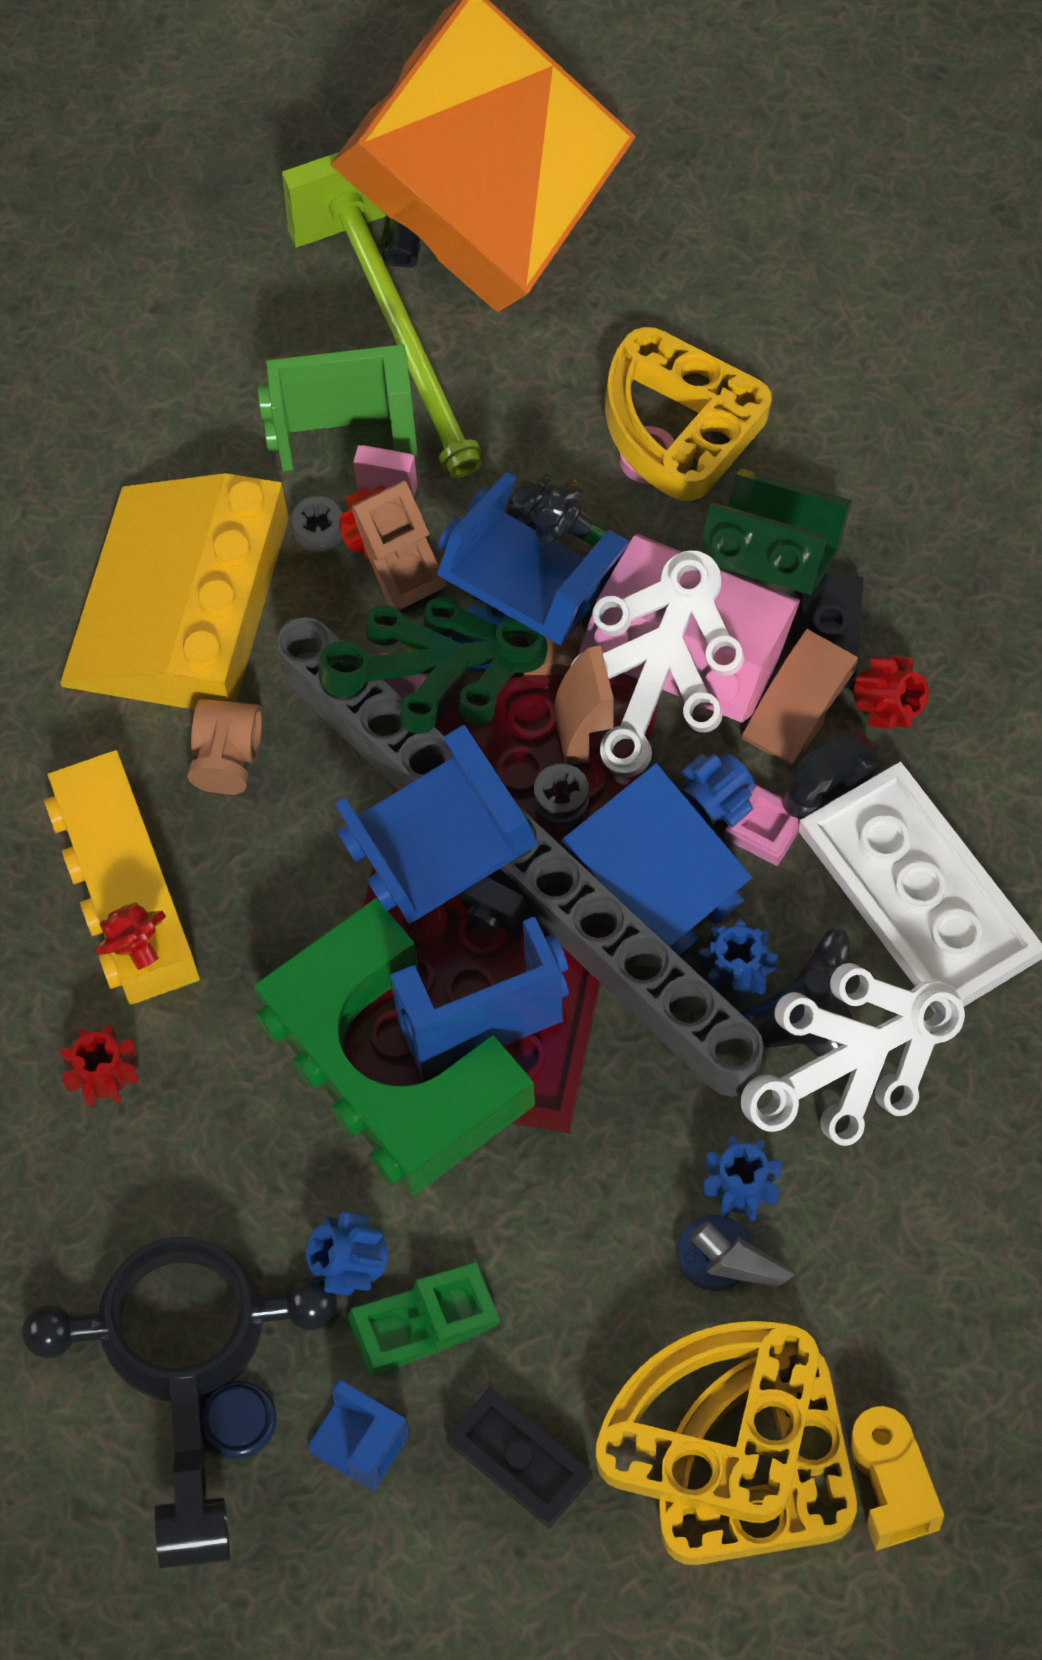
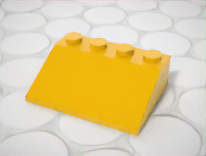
M224 473L123 486L60 682L61 686L195 710L196 704L201 698L237 702L289 519L282 482Z

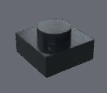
M488 877L459 893L463 906L467 910L465 916L472 923L487 932L497 934L501 928L518 937L523 930V921L530 918L523 895Z

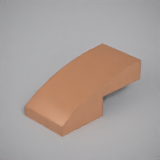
M403 480L351 506L365 550L389 606L401 610L448 586L445 579L437 575L439 565L426 539V536L430 535L406 481Z
M806 629L761 699L742 734V739L793 768L823 727L825 713L857 669L858 657Z
M601 645L588 647L577 658L564 676L557 691L554 703V717L565 764L574 765L589 762V733L613 729V694Z

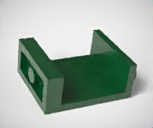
M741 468L735 477L729 506L713 502L710 505L699 552L710 556L718 568L811 595L838 555L852 500Z

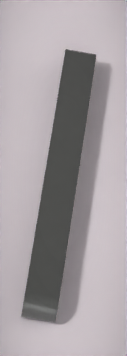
M303 617L286 623L279 631L277 646L284 680L288 686L398 791L424 776L416 773L418 769L424 766L438 767L452 758L443 739L444 736L435 727L427 733L415 734L401 726L399 715L403 697L384 680L366 682L364 687L355 695L347 698L335 697L325 690L318 677L321 652L327 645L342 641L326 625L317 619ZM306 652L317 653L316 656L310 659L296 658L298 655ZM387 727L399 730L390 736L375 734L380 729ZM520 808L531 827L538 845L493 872L489 877L523 895L530 916L535 917L538 924L550 935L554 934L560 945L711 1089L721 1095L730 1097L742 1095L746 1085L755 1077L760 1076L764 1046L762 1037L757 1029ZM552 884L564 885L569 889L567 893L555 897L541 892L543 888ZM593 925H604L613 930L612 934L602 938L591 937L584 931ZM638 966H647L657 971L658 974L648 980H639L630 976L628 972ZM688 1007L699 1011L703 1017L696 1022L685 1023L674 1018L672 1014L678 1009ZM736 1050L745 1054L749 1061L740 1066H729L721 1062L717 1056L724 1051Z

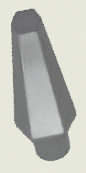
M709 1221L699 1226L690 1237V1240L710 1259L706 1271L711 1275L776 1288L795 1275V1270L747 1243L739 1235L729 1242Z

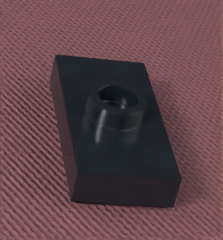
M825 574L811 595L803 593L799 639L808 629L858 657L864 577ZM857 669L844 688L854 689Z

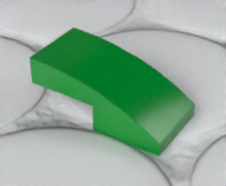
M477 1262L418 1279L411 1291L351 1308L347 1318L369 1377L394 1370L463 1343L498 1326L500 1322Z

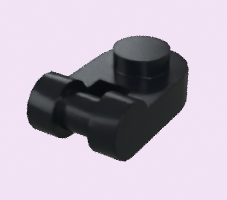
M855 731L808 753L797 769V779L789 784L783 795V808L792 817L803 819L817 811L823 799L846 787L851 791L868 781L877 769L874 763L878 754L877 748L862 732Z

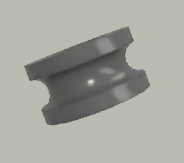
M312 496L299 502L291 515V524L296 543L303 550L311 553H325L337 547L343 539L339 528V515L342 514L340 506L334 500L325 496ZM320 517L327 518L329 528L321 531L319 526L316 527V532L308 530L307 522L310 519L315 518L316 523H319Z
M554 764L540 772L534 782L535 808L538 815L545 822L555 826H568L577 823L584 817L589 807V783L585 774L577 767L569 764ZM567 786L570 802L556 804V797L553 796L554 787Z

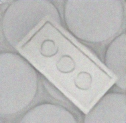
M901 761L800 820L799 833L915 987L919 983L928 980L942 981L952 986L959 993L963 1007L1042 960L1041 941ZM933 1001L929 1006L935 1013L937 1006L936 1002Z

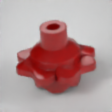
M136 902L124 905L120 909L111 912L107 920L100 922L105 940L96 946V953L101 955L114 952L116 955H129L137 970L151 965L159 959L157 952L151 944V940L157 931L155 927L160 925L165 919V913L163 911L147 912L144 907Z

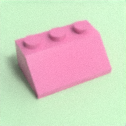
M634 535L597 598L596 603L606 596H616L624 599L660 582L662 570L666 563L673 556L681 553V551L642 535ZM719 568L722 586L714 603L729 636L735 638L743 649V666L737 673L730 676L718 675L710 668L706 660L708 642L693 613L683 639L707 692L718 700L722 708V715L742 723L754 714L768 689L800 600ZM697 571L685 572L680 578V586L685 589L695 588L701 581V574ZM611 607L605 610L602 615V623L605 625L617 624L622 618V609ZM667 607L631 621L627 631L618 636H608L602 633L593 620L592 612L578 654L583 653L588 647L601 645L602 652L606 653L659 628ZM729 646L721 647L716 651L714 661L719 665H728L735 659L736 650ZM645 663L623 673L639 680ZM670 670L662 690L683 698ZM709 703L698 704L714 711V707Z

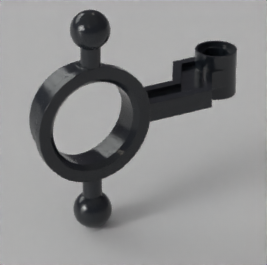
M192 1237L163 1238L146 1244L132 1253L120 1265L107 1284L101 1299L99 1313L70 1316L68 1312L58 1306L45 1305L33 1310L25 1319L22 1328L24 1344L30 1352L42 1358H55L62 1355L70 1348L73 1342L101 1340L107 1360L125 1383L146 1396L171 1401L175 1503L155 1505V1532L160 1569L230 1561L225 1498L207 1499L200 1398L207 1397L222 1385L234 1381L244 1371L258 1347L263 1322L290 1319L293 1324L301 1329L317 1330L326 1326L333 1319L337 1310L336 1294L324 1292L325 1281L318 1278L301 1279L289 1289L288 1293L260 1296L252 1276L238 1259L210 1242ZM193 1263L216 1272L231 1287L238 1302L236 1326L225 1346L212 1358L199 1365L181 1369L164 1368L154 1365L135 1353L124 1338L122 1314L125 1302L134 1286L153 1270L168 1264Z

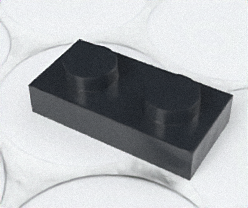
M491 1387L483 1393L446 1436L449 1446L549 1530L593 1479V1473L588 1467Z

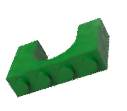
M375 898L255 984L254 989L260 1009L254 1013V1016L263 1031L275 1044L284 1039L297 1056L292 1059V1063L305 1083L314 1091L322 1086L335 1101L330 1106V1109L345 1132L352 1138L361 1133L371 1145L374 1151L369 1154V1157L385 1181L391 1186L400 1181L412 1197H414L534 1107V1082L494 1035L435 1078L416 1085L391 1086L381 1084L362 1075L352 1066L346 1058L343 1049L346 1034L355 1017L366 1006L392 988L390 974L415 965L416 970L418 969L414 941L391 914L385 911L379 900Z

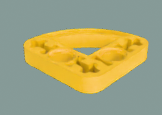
M642 327L633 330L626 336L613 357L605 396V414L615 445L624 459L641 477L672 498L681 501H693L702 498L710 491L765 426L769 416L772 395L768 386L759 379L665 331L652 327ZM688 374H699L709 379L710 383L703 386H694L687 383L682 377ZM633 380L698 413L667 450L652 438L636 414L631 397ZM710 431L720 432L726 435L730 441L722 445L712 444L706 441L702 435ZM694 458L698 460L697 471L689 470L687 472L693 465Z
M748 1321L706 1328L683 1337L665 1347L632 1375L612 1403L596 1442V1466L600 1476L607 1484L620 1490L747 1522L765 1523L775 1519L784 1511L790 1494L819 1363V1349L815 1339L807 1331L793 1325ZM785 1345H792L798 1348L797 1358L807 1362V1364H796L794 1366L787 1393L783 1390H775L779 1360L769 1357L770 1353L775 1355L781 1354ZM757 1357L736 1447L638 1423L651 1403L664 1390L685 1375L719 1361ZM764 1383L772 1389L761 1390L760 1386ZM801 1392L802 1397L797 1399L789 1393ZM769 1406L779 1407L790 1415L793 1429L784 1439L778 1441L768 1440L762 1437L755 1428L754 1419L756 1414ZM624 1440H631L636 1443L637 1455L656 1460V1446L668 1448L662 1461V1482L650 1480L653 1474V1465L632 1461L628 1471L616 1469V1457L607 1454L608 1450H620ZM746 1448H751L765 1457L788 1458L786 1464H782L780 1461L772 1458L768 1487L777 1490L778 1494L777 1496L772 1494L766 1495L762 1505L749 1502V1490L739 1486L741 1482L752 1483L758 1465L759 1454L746 1455ZM686 1455H698L704 1458L712 1470L710 1481L704 1487L696 1490L680 1486L675 1481L672 1473L675 1462Z
M792 1345L784 1346L781 1354L775 1355L770 1353L769 1357L779 1360L775 1390H783L788 1393L790 1382L782 1383L780 1378L788 1375L790 1364H807V1362L797 1358V1347ZM820 1353L809 1406L812 1408L819 1403H823L825 1411L808 1409L804 1427L816 1426L823 1429L829 1436L831 1449L825 1457L818 1460H808L798 1454L788 1502L784 1511L777 1516L779 1519L777 1530L765 1538H755L748 1535L742 1529L739 1519L729 1517V1531L735 1543L722 1544L723 1530H717L703 1534L700 1547L689 1548V1543L685 1537L675 1538L673 1531L682 1528L683 1517L695 1515L698 1525L706 1526L718 1524L720 1514L659 1499L661 1537L666 1551L674 1560L685 1565H700L829 1543L843 1538L851 1530L857 1513V1498L829 1368ZM752 1357L738 1364L714 1381L688 1410L676 1433L706 1440L718 1422L731 1409L748 1397L757 1357ZM763 1383L761 1384L760 1389H765L768 1386ZM789 1393L797 1398V1393ZM773 1407L779 1440L791 1433L793 1422L791 1417L786 1415L785 1410ZM698 1455L681 1457L675 1462L672 1469L675 1481L688 1489L691 1472ZM783 1457L784 1464H786L788 1458ZM833 1468H837L839 1476L827 1475L826 1487L830 1501L832 1503L842 1502L845 1509L837 1511L834 1524L824 1525L821 1515H809L807 1508H811L816 1503L817 1489L815 1479L811 1478L801 1483L798 1474L818 1476ZM768 1484L746 1487L750 1493L749 1502L763 1503L766 1495L772 1494L777 1496L778 1491L768 1487Z

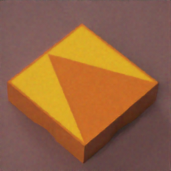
M456 0L442 12L405 62L401 75L392 91L368 112L330 165L388 217L415 233L430 248L440 263L493 310L500 312L529 293L636 136L489 0Z

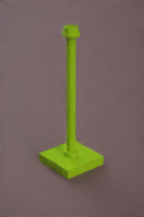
M339 152L282 171L288 233L295 247L297 248L346 231L397 345L405 344L408 370L444 447V450L439 455V462L442 468L448 471L453 478H461L472 474L482 464L479 457L481 455L479 444L476 440H465L366 224L387 215L330 165Z

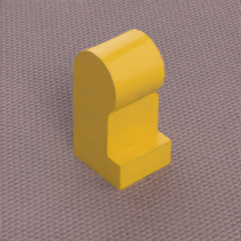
M885 1406L871 1407L862 1412L855 1421L849 1449L851 1459L856 1468L869 1477L879 1507L870 1510L866 1524L875 1551L940 1531L944 1512L917 1441L906 1418L895 1409Z

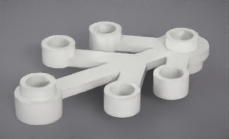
M699 551L678 553L664 566L660 582L624 599L616 596L603 597L594 606L593 620L598 629L608 636L621 635L627 631L631 621L667 607L659 628L603 653L609 679L645 663L621 726L609 730L603 737L600 745V754L603 762L611 772L618 776L634 777L639 775L648 767L651 761V745L644 735L670 670L685 701L683 708L684 717L692 729L698 732H710L722 720V708L718 700L707 692L683 639L693 613L708 642L706 660L710 668L718 675L730 676L737 673L743 666V649L735 638L729 636L714 603L722 586L720 570L715 561L705 553ZM697 571L701 574V581L695 588L685 589L680 586V578L685 572ZM611 607L622 609L623 615L617 624L605 625L602 623V615L605 610ZM729 646L736 650V657L732 663L719 665L714 661L715 653L719 648ZM578 655V656L573 660L571 666L573 665V663L577 660V658H578L580 655ZM700 703L711 704L714 707L713 716L705 722L695 721L692 717V712L696 705ZM621 739H630L635 744L633 753L624 759L615 757L613 752L615 744Z
M846 963L839 966L832 974L830 980L831 991L835 997L851 1006H860L869 1002L899 1014L876 1027L820 1009L814 1001L800 993L792 992L784 995L775 1007V1018L782 1028L794 1035L802 1036L811 1033L843 1045L781 1078L765 1074L752 1079L744 1088L741 1096V1108L744 1115L762 1130L770 1132L782 1130L795 1119L799 1099L851 1072L840 1102L834 1103L825 1109L821 1116L820 1126L822 1132L838 1145H852L861 1138L864 1132L865 1122L863 1116L888 1051L905 1042L906 1045L897 1072L884 1076L878 1082L875 1089V1098L879 1106L895 1116H905L911 1113L918 1104V1086L934 1044L952 1039L960 1031L964 1023L965 1011L959 993L952 986L942 981L928 980L919 983L909 991L874 979L870 972L856 964ZM854 975H859L860 984L858 989L852 994H846L845 986L848 979ZM935 1001L937 1006L935 1014L932 1018L924 1020L926 1008ZM803 1004L805 1008L804 1016L799 1022L791 1024L789 1019L790 1012L795 1006ZM903 1085L904 1095L902 1099L895 1104H891L890 1096L892 1091L896 1087ZM766 1090H771L772 1099L766 1107L758 1109L757 1102L760 1096ZM844 1115H849L850 1123L847 1129L841 1133H836L835 1126L838 1119Z

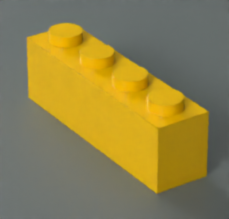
M117 750L48 773L47 775L55 796L44 799V803L55 833L67 830L73 845L61 851L73 884L85 881L91 898L80 902L91 936L103 933L100 922L107 920L111 912L134 902L144 907L147 912L163 911L166 915L162 923L155 927L157 931L151 940V944L159 956V959L151 965L137 970L129 955H116L114 952L98 955L110 990L122 986L129 1005L199 981L200 978Z

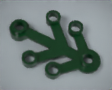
M434 598L426 604L423 626L403 617L402 613L394 607L380 605L372 608L368 613L366 624L367 638L380 646H390L400 641L417 650L369 657L367 652L355 643L347 641L334 642L327 645L321 652L318 677L329 694L339 698H347L355 695L369 681L430 673L416 692L409 693L402 699L399 722L405 730L415 734H423L434 728L438 705L468 667L488 664L489 666L477 684H469L461 690L458 714L462 720L469 724L483 725L490 722L494 717L498 694L514 673H528L540 668L546 660L548 644L543 635L513 618L505 619L497 626L460 609L455 601L448 598ZM380 624H385V625H388V626H390V627H383V626H380ZM458 632L476 642L461 644L448 637ZM471 703H480L483 706H476ZM413 711H420L425 714H415Z

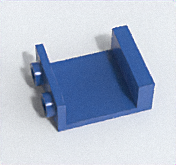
M505 472L490 490L484 486L478 490L463 519L455 516L445 528L438 547L445 552L437 575L561 646L595 605L597 598L625 552L629 541L608 530L585 558L555 541H552L547 546L541 544L540 538L535 535L536 530L504 513L516 480L515 476Z
M465 725L443 737L452 756L450 760L357 816L346 797L335 803L346 825L336 830L355 862L367 857L375 869L376 873L366 880L385 911L387 912L397 905L408 924L421 918L538 845L524 814Z
M657 763L575 828L559 843L678 956L699 939L692 931V928L702 919L709 915L717 924L745 901L737 890L752 879V876Z
M535 917L523 921L525 973L434 1009L415 965L390 974L398 1025L422 1079L448 1069L492 1035L504 1046L563 1022L562 998L568 996L569 991L562 972L568 970L567 961L556 936L552 934L544 937Z

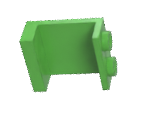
M405 344L266 360L268 384L258 385L262 420H264L268 452L279 451L282 471L294 470L290 432L391 421L394 451L409 453L414 456L418 455Z

